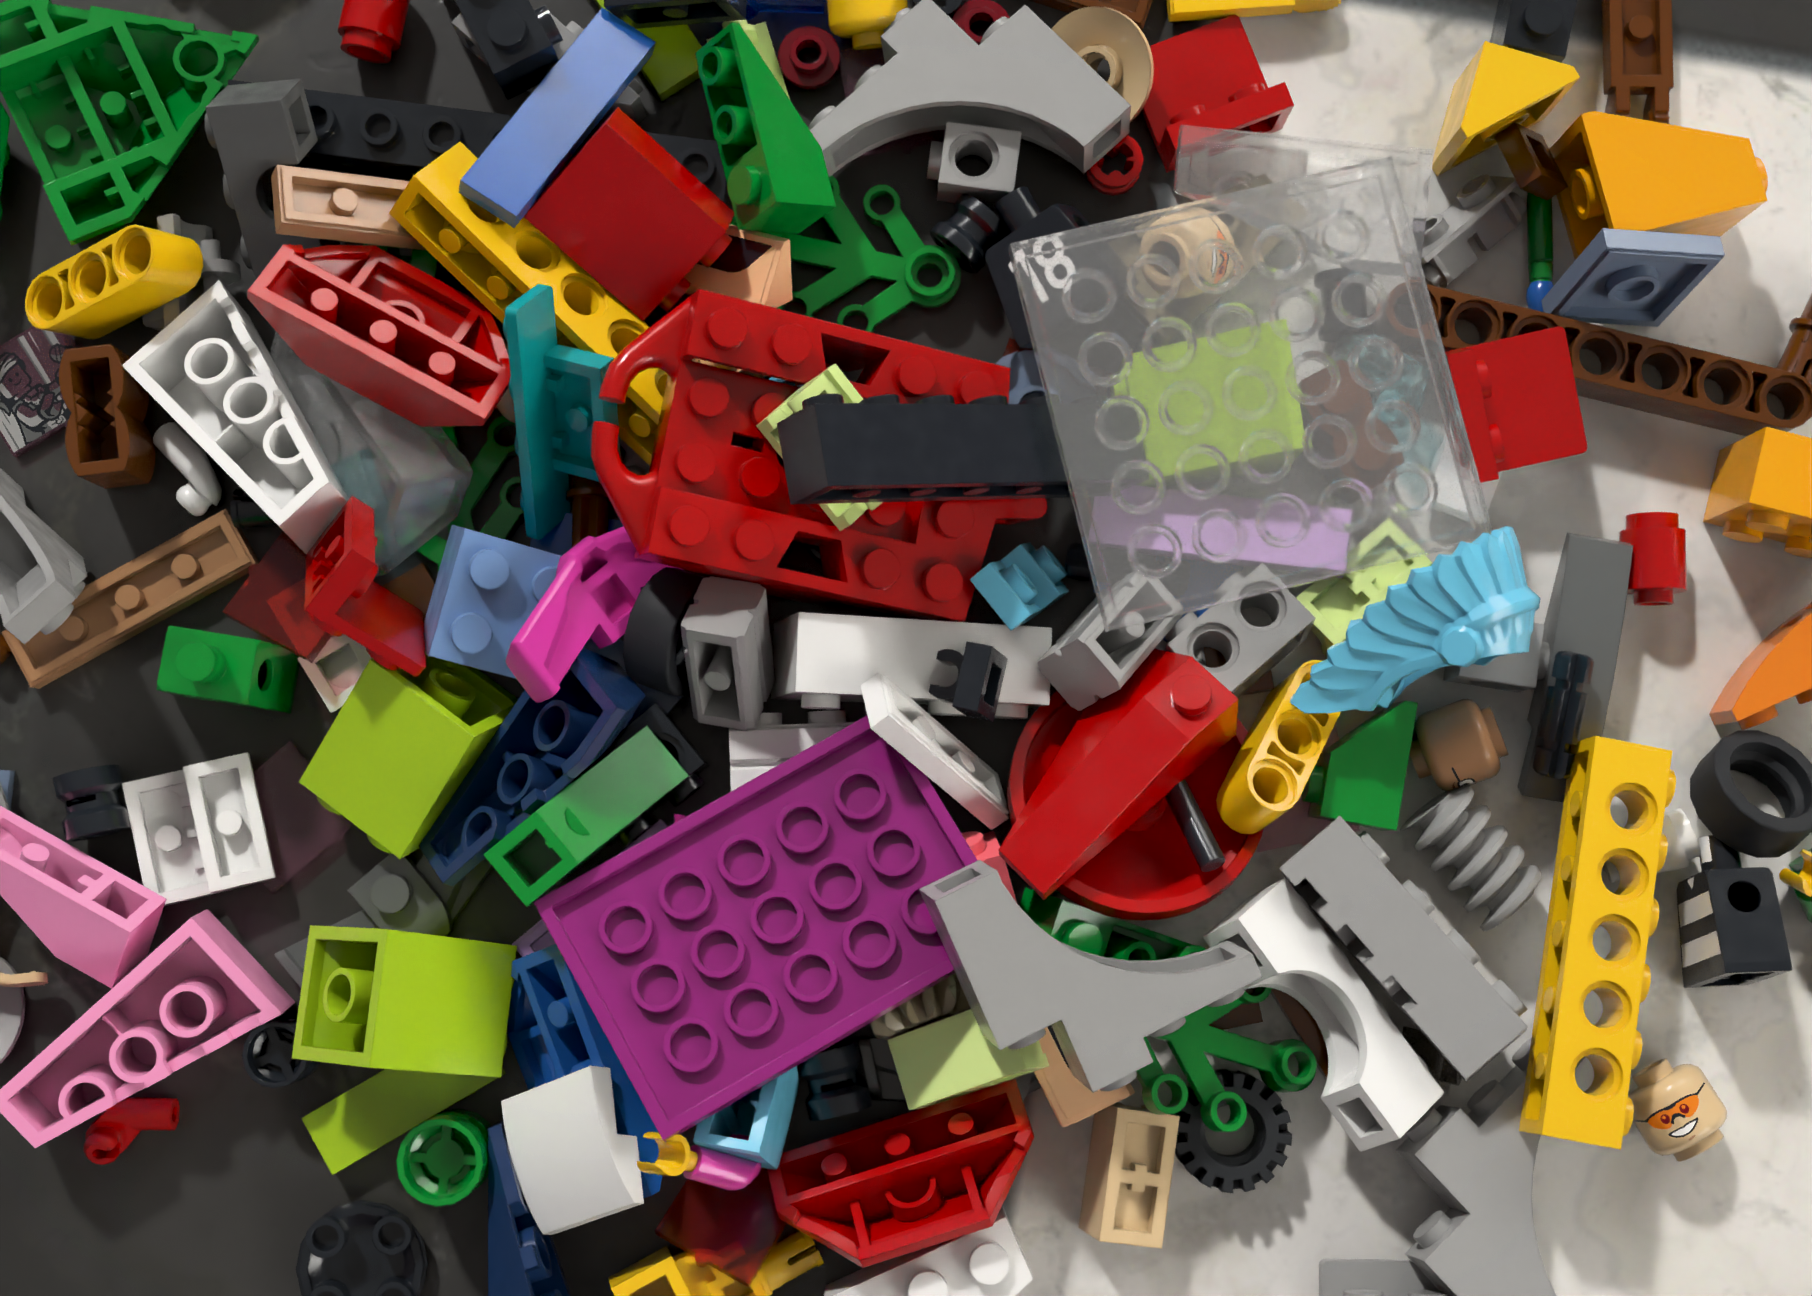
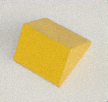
M1484 41L1453 86L1431 163L1436 176L1497 145L1494 136L1514 122L1529 128L1544 120L1580 78L1574 66Z

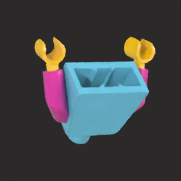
M797 1066L698 1123L693 1138L695 1145L691 1147L682 1135L676 1134L667 1139L665 1143L659 1132H646L643 1138L655 1140L658 1144V1157L655 1163L637 1161V1167L642 1172L649 1174L678 1176L683 1173L687 1179L725 1190L745 1188L759 1175L761 1168L777 1170L780 1165L798 1092L799 1077Z

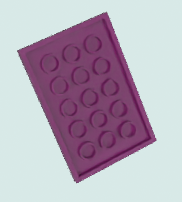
M865 716L533 903L660 1136L666 1143V1140L672 1136L685 1132L955 973L919 889L978 860L927 776L870 728L868 716Z

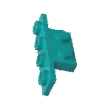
M537 284L508 305L505 309L503 323L504 336L508 342L511 373L509 393L513 399L516 425L515 452L519 456L522 487L520 506L524 511L526 536L537 540L542 539L564 519L565 513H570L571 502L566 500V491L569 490L568 474L600 482L591 458L594 421H603L619 426L617 403L599 399L602 382L608 366L614 358L557 344L553 288L543 284ZM618 435V452L621 458L620 438Z

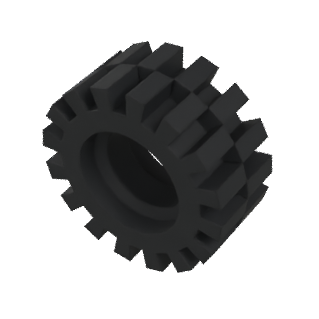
M1216 1069L1215 1074L1224 1090L1238 1094L1245 1102L1247 1112L1250 1114L1254 1124L1252 1141L1245 1150L1234 1155H1223L1212 1150L1205 1136L1206 1125L1201 1118V1104L1190 1086L1189 1088L1187 1087L1188 1100L1185 1107L1180 1112L1175 1113L1180 1116L1175 1154L1186 1170L1207 1187L1211 1188L1213 1186L1226 1193H1233V1189H1242L1244 1192L1256 1189L1254 1184L1261 1180L1268 1183L1275 1177L1271 1173L1277 1165L1283 1167L1288 1157L1284 1154L1285 1147L1292 1144V1133L1288 1131L1287 1123H1291L1288 1111L1283 1108L1282 1100L1277 1093L1261 1080L1239 1070L1234 1072L1227 1069ZM1222 1100L1218 1104L1217 1109L1228 1104Z

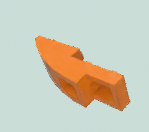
M1812 602L1793 614L1771 632L1742 662L1723 688L1709 713L1714 725L1738 722L1741 730H1745L1777 717L1779 714L1775 704L1793 696L1796 697L1799 704L1812 701Z

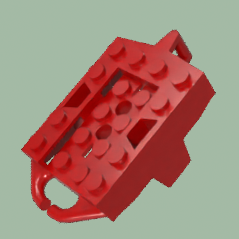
M698 289L627 344L609 364L600 388L599 399L611 403L624 404L630 383L638 373L646 369H661L668 375L648 474L637 475L629 471L622 463L618 452L620 426L603 421H594L592 428L591 458L598 479L635 547L634 558L711 576L761 584L762 587L766 588L767 595L799 602H835L913 619L965 622L975 590V586L970 579L981 570L994 525H1012L1042 517L1047 511V501L1045 498L883 502L873 511L868 508L850 526L839 531L819 504H790L785 469L778 461L777 451L756 426L797 389L833 364H836L843 371L851 372L863 369L856 382L850 381L863 399L878 395L895 394L900 397V403L914 404L920 399L936 395L954 396L955 404H968L970 401L978 398L1002 395L1007 397V402L1009 403L1011 370L1009 367L703 289ZM696 358L769 377H774L794 382L795 386L690 360ZM733 434L757 439L753 441L752 447L748 449L731 445ZM792 540L819 546L824 577L777 567Z

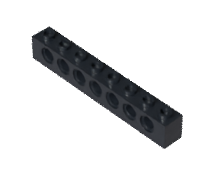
M228 80V85H237V84L252 83V82ZM304 89L318 141L299 164L285 166L410 181L413 175L458 142L463 143L479 158L513 115ZM595 126V128L579 146V148L568 160V162L564 165V167L560 170V172L566 167V165L573 159V157L580 151V149L587 143V141L594 135V133L601 126ZM646 132L732 209V202L728 195L727 181L717 141Z

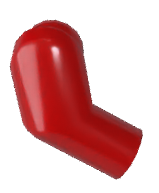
M127 1097L106 1109L93 1121L86 1132V1141L83 1146L85 1156L95 1164H110L118 1158L119 1154L130 1145L142 1130L174 1131L178 1125L180 1115L178 1099Z

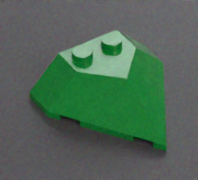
M7 0L0 3V91L44 182L43 188L71 246L130 223L136 218L205 119V107L228 85V80L233 79L259 42L258 35L234 30L232 35L196 29L194 23L97 6H90V10L52 4L51 0Z

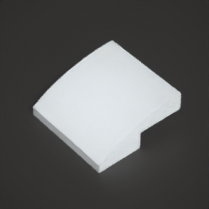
M248 752L184 766L183 770L122 783L143 886L166 898L164 906L276 878L252 763Z
M588 1066L501 1101L508 1149L524 1199L542 1234L553 1235L644 1204L641 1170L637 1167V1161H640L637 1136L617 1134L610 1068Z

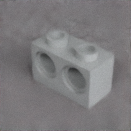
M1261 563L1246 577L1240 572H1236L1223 582L1212 595V599L1216 603L1201 616L1197 617L1193 612H1190L1182 617L1166 634L1165 639L1169 643L1165 651L1192 656L1197 661L1193 653L1195 650L1202 647H1211L1218 650L1224 656L1226 664L1216 668L1202 666L1239 698L1307 639L1316 618ZM1249 607L1260 608L1270 616L1272 624L1264 627L1253 626L1243 618L1241 611Z

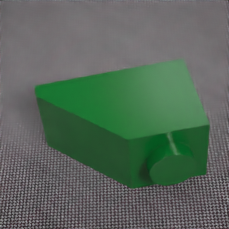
M1405 700L1393 703L1390 708L1382 709L1321 752L1301 794L1302 801L1309 802L1307 817L1333 822L1338 816H1341L1348 825L1380 831H1397L1418 706L1417 702Z

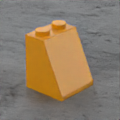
M1591 111L1581 114L1549 149L1568 185L1566 189L1556 196L1575 260L1602 228L1722 236L1767 201L1768 177L1766 168L1761 159L1754 156L1749 138Z

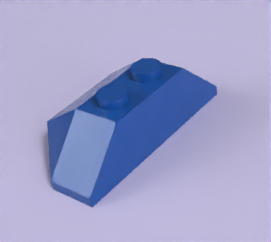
M553 944L512 961L511 976L515 981L511 991L507 1034L528 1090L588 1066L610 1068L617 1134L637 1136L639 1160L641 1162L655 1163L659 1153L658 1144L655 1140L643 1138V1135L646 1132H658L557 945ZM641 1171L643 1198L652 1196L660 1191L663 1175L649 1174Z

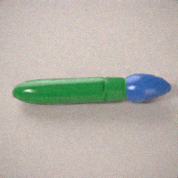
M1527 192L1529 282L1531 283L1527 288L1526 300L1529 309L1544 312L1541 300L1554 286L1553 282H1551L1553 280L1552 198L1546 201Z

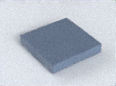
M1602 228L1541 300L1543 311L1587 323L1658 327L1725 256L1720 236Z

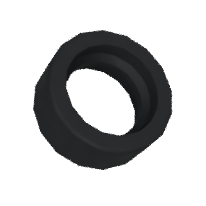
M665 567L654 574L640 591L630 612L623 648L626 673L635 683L673 696H687L690 694L684 655L686 648L683 646L680 625L689 606L694 604L693 598L702 579L707 577L679 568Z
M1738 730L1722 738L1699 762L1690 777V799L1698 818L1714 837L1733 850L1756 858L1780 857L1794 849L1812 832V764L1801 751L1780 737L1759 730ZM1730 770L1751 775L1766 785L1779 800L1785 813V818L1765 813L1751 804L1737 789Z

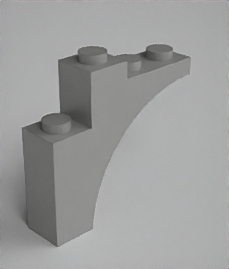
M921 0L912 9L904 8L900 10L895 20L884 30V34L880 36L885 64L883 66L875 65L868 69L858 80L853 93L837 107L828 106L823 109L809 125V130L822 148L829 177L847 163L885 143L913 134L945 130L947 121L1022 131L1021 139L1033 142L1058 154L1075 165L1084 174L1129 134L1131 105L1026 5L1009 19L1004 16L996 20L986 30L980 45H978L932 0Z
M0 468V615L3 626L25 645L39 631L44 635L50 634L70 616L74 609L72 602L81 594L85 587V583L82 580L87 577L83 557L26 506L23 488Z
M981 860L919 889L982 1035L999 1050L1006 1047L1009 1049H1020L1040 1040L1046 1033L1045 1028L1051 1025L1073 1076L1093 1093L1098 1090L1112 1091L1119 1089L1136 1078L1137 1070L1153 1063L1144 1037L1148 1035L1159 1037L1172 1033L1185 1024V1016L1207 1005L1209 1007H1218L1231 1003L1244 994V986L1262 978L1253 953L1228 940L1200 952L1162 960H1122L1103 957L1076 949L1051 937L1035 924L1011 896L1002 883L998 871Z
M1531 1038L1515 1052L1512 1062L1516 1066L1500 1082L1491 1080L1473 1094L1467 1103V1107L1471 1110L1468 1114L1458 1107L1440 1105L1435 1109L1431 1106L1405 1133L1408 1138L1396 1149L1403 1159L1449 1207L1445 1213L1442 1210L1434 1212L1418 1226L1413 1234V1238L1417 1242L1405 1253L1439 1291L1447 1292L1449 1296H1556L1540 1256L1533 1221V1170L1541 1135L1519 1131ZM1585 1057L1578 1062L1576 1068L1585 1059Z

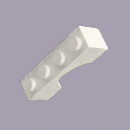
M1286 877L1248 897L1203 936V939L1210 948L1228 940L1253 953L1262 978L1244 986L1245 990L1256 987L1280 990L1299 1001L1313 1016L1323 1035L1328 1054V1075L1321 1099L1360 1152L1400 1139L1445 1093L1429 1072L1424 1060L1415 1053L1389 1018L1384 1006L1375 999L1350 965L1347 956L1335 945L1310 911L1307 902L1295 891Z

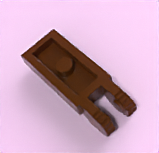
M1602 0L1603 93L1608 95L1605 113L1630 117V95H1647L1643 109V120L1669 124V91L1674 87L1672 0Z

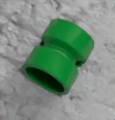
M459 1108L443 1111L410 1130L400 1144L396 1159L398 1178L406 1192L420 1203L438 1207L455 1204L485 1183L488 1179V1128L491 1127L489 1121L477 1112Z

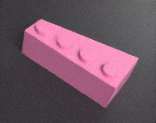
M206 909L186 921L0 1089V1113L34 1148H37L114 1106L125 1098L166 1078L180 1068L221 1048L248 1031L278 1017L291 1007L295 1001L221 922Z

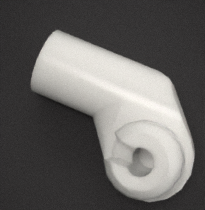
M169 422L162 425L155 432L153 443L189 481L185 486L177 490L176 499L192 515H204L212 504L218 505L222 495V487L206 452L178 423Z

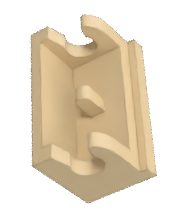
M1120 1102L1094 1114L1078 1228L1100 1242L1162 1249L1180 1120L1179 1115H1157L1149 1111L1145 1105H1141V1108L1127 1106Z

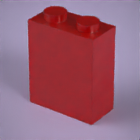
M617 107L545 189L525 214L524 218L644 321L657 306H660L667 312L678 302L691 285L684 277L699 261L708 268L725 251L732 241V238L725 232L734 217V211Z

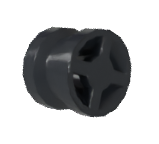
M962 194L954 203V214L948 221L938 222L930 231V236L937 246L947 249L957 259L960 267L974 274H977L984 266L985 252L1009 235V231L1002 220L985 204L968 194Z

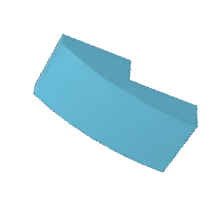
M1031 543L1020 544L1001 561L989 563L970 579L1010 631L1023 625L1069 592L1061 581L1067 573L1059 560L1046 546L1043 545L1036 550Z

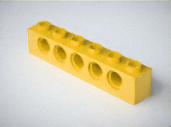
M458 142L413 175L389 214L500 322L504 323L505 309L508 305L537 284H543L553 288L557 344L615 358L627 344L649 328L644 321L527 219L523 217L517 226L513 228L460 194V180L478 159L463 143ZM646 369L638 373L630 383L625 403L617 404L618 423L620 426L619 437L649 466L668 376L661 369Z
M1593 736L1578 741V745H1571V753L1576 755L1572 775L1566 780L1519 1131L1621 1150L1622 1138L1628 1134L1633 1121V1102L1628 1096L1631 1069L1637 1066L1642 1052L1641 1033L1636 1029L1639 1006L1646 999L1651 982L1650 968L1645 964L1648 937H1651L1655 932L1659 919V904L1653 897L1656 874L1662 869L1667 856L1668 843L1665 834H1662L1665 808L1669 806L1675 793L1676 776L1675 772L1670 769L1671 750ZM1614 796L1621 799L1628 810V820L1624 828H1621L1614 822L1610 813V805ZM1607 860L1615 865L1620 876L1619 886L1614 893L1605 887L1601 877L1602 867ZM1599 925L1607 930L1611 938V949L1604 959L1596 953L1593 946V934ZM1591 991H1594L1599 996L1603 1007L1601 1018L1595 1025L1589 1022L1584 1013V1001ZM1586 1057L1592 1064L1594 1079L1591 1086L1583 1092L1576 1083L1575 1068L1578 1062Z

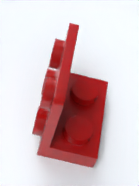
M1230 15L1150 45L1154 63V76L1149 97L1141 111L1167 173L1282 130L1294 107L1293 100L1285 82L1268 88L1239 16Z
M1551 327L1433 354L1458 480L1474 485L1499 479L1498 472L1586 452L1588 446L1566 332L1563 327Z
M351 496L306 554L304 611L308 612L311 620L328 634L337 637L344 634L363 645L368 654L383 667L390 670L401 668L409 674L418 677L426 667L423 613L417 607L373 581L378 571V565L375 563V547L378 538L375 536L374 509Z

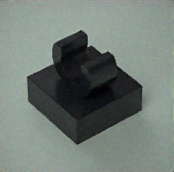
M966 642L964 655L952 649L938 651L936 659L945 665L957 666L958 678L953 685L948 687L930 684L929 693L942 702L951 703L952 707L969 718L994 722L1008 658L993 646Z

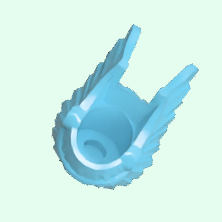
M1501 527L1500 529L1492 530L1491 534L1483 532L1472 543L1460 541L1455 552L1451 555L1438 554L1431 566L1411 569L1406 583L1388 586L1385 600L1367 605L1362 619L1350 621L1346 631V640L1332 645L1327 650V659L1311 666L1310 680L1300 684L1290 698V703L1305 714L1335 713L1347 710L1374 711L1376 707L1388 709L1408 685L1423 675L1439 668L1451 665L1469 667L1471 664L1486 666L1499 656L1529 652L1530 638L1534 627L1535 611L1540 606V597L1527 586L1520 545L1513 527Z

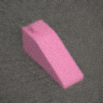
M0 806V895L56 958L112 989L148 955L167 899Z

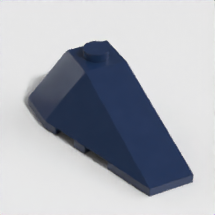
M583 648L560 682L559 686L561 688L552 698L537 703L524 690L419 844V848L443 884L454 886L485 859L484 853L536 810L555 797L610 748L646 696L618 662Z
M501 1120L488 1128V1296H571L552 1236L542 1234L522 1194L508 1149L504 1121Z

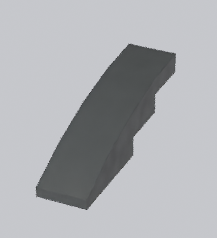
M1573 533L1566 534L1544 622L1542 641L1549 644V663L1543 679H1537L1527 718L1532 730L1517 786L1522 796L1564 802L1567 779L1545 777L1535 772L1533 768L1537 746H1543L1544 739L1539 734L1549 686H1555L1557 680L1551 674L1555 655L1558 652H1576L1593 658L1594 667L1591 682L1583 686V693H1587L1588 696L1579 741L1593 736L1602 737L1626 607L1633 545L1630 543Z

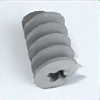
M1470 785L1439 794L1417 810L1401 826L1400 831L1418 825L1422 827L1423 832L1413 847L1417 852L1435 845L1440 849L1430 867L1433 871L1452 865L1456 868L1457 871L1447 885V888L1450 891H1454L1470 885L1474 891L1463 907L1469 912L1487 906L1490 912L1480 928L1483 931H1489L1512 916L1532 897L1534 889L1542 877V873L1534 865L1518 869L1525 857V851L1521 846L1513 845L1501 849L1508 837V831L1504 826L1496 825L1483 829L1491 817V810L1486 805H1479L1466 810L1474 797V790Z

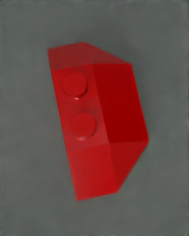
M283 244L247 291V299L306 366L420 427L483 426L509 388L511 377L509 356L492 313L479 301L375 245H325L303 249L302 245Z
M1012 1079L782 1153L777 1170L767 1169L779 1219L864 1268L992 1227L1035 1136L1016 1079Z

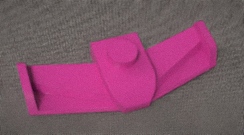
M624 526L598 537L588 536L560 557L555 579L510 644L506 664L528 695L537 703L552 698L561 688L559 686L560 682L590 637L598 648L602 649L613 644L624 635L630 612L641 591L640 588L644 587L649 579L663 568H676L634 558L635 547Z

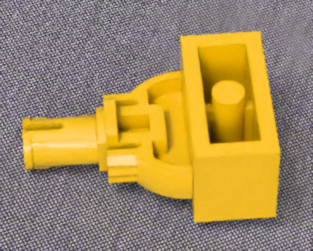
M798 1231L754 1256L751 1254L747 1257L739 1241L718 1253L708 1250H691L679 1253L673 1257L667 1246L608 1277L614 1296H770L775 1289L810 1269L823 1265L824 1262L818 1249L814 1246L813 1239ZM737 1261V1262L734 1263L733 1265H731V1266H729V1267H727V1268H724V1267H726V1266L732 1264L733 1262Z

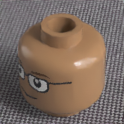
M1461 699L1425 712L1418 716L1415 722L1418 739L1411 742L1410 757L1419 779L1432 775L1436 785L1443 791H1451L1493 778L1500 771V758L1509 755L1491 707L1480 709L1478 704L1471 699Z

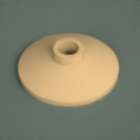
M1085 7L1065 15L1052 27V30L1094 71L1097 72L1098 65L1102 60L1108 61L1110 77L1107 83L1131 105V122L1146 104L1153 83V56L1144 33L1127 15L1107 7Z

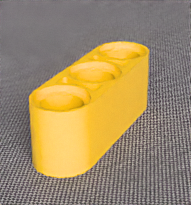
M137 224L127 226L44 271L33 279L27 289L25 298L26 315L29 322L41 330L92 340L101 338L188 293L194 288L201 277L203 269L201 249L191 238Z
M1310 660L1303 663L1271 690L1260 708L1218 791L1216 799L1217 809L1222 820L1232 830L1241 834L1259 832L1291 809L1299 800L1341 713L1305 714L1290 703V698L1300 684L1310 680L1311 666L1322 660Z

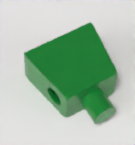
M169 626L166 632L157 679V690L177 696L291 714L300 662L297 658L301 655L298 650L262 640ZM265 660L267 663V677L263 687L259 689L258 672Z

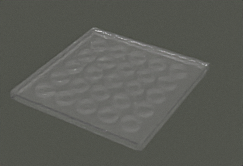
M1392 156L1010 243L1008 252L1106 633L1457 548L1460 541L1472 543L1483 532L1491 534L1493 530Z

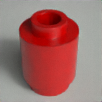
M344 0L337 30L339 35L342 36L341 50L352 57L367 62H390L392 51L400 48L410 0Z
M1643 512L1626 515V530L1619 532V541L1633 545L1627 594L1633 595V603L1637 606L1674 604V594L1687 591L1686 530L1679 528V514L1672 512Z

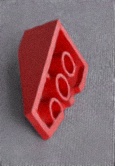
M1154 648L1121 689L1103 699L1099 698L1097 702L1083 710L998 849L999 856L1045 900L1166 796L1173 787L1187 778L1236 735L1239 699L1192 656Z

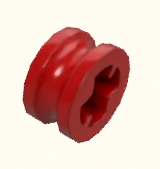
M1128 135L1106 153L1111 158L1119 153L1125 155L1127 159L1124 170L1129 171L1127 174L1123 175L1117 170L1111 172L1108 176L1101 171L1104 158H1101L1086 171L1089 183L1102 194L1112 196L1124 194L1133 188L1139 179L1143 165V154L1136 140Z

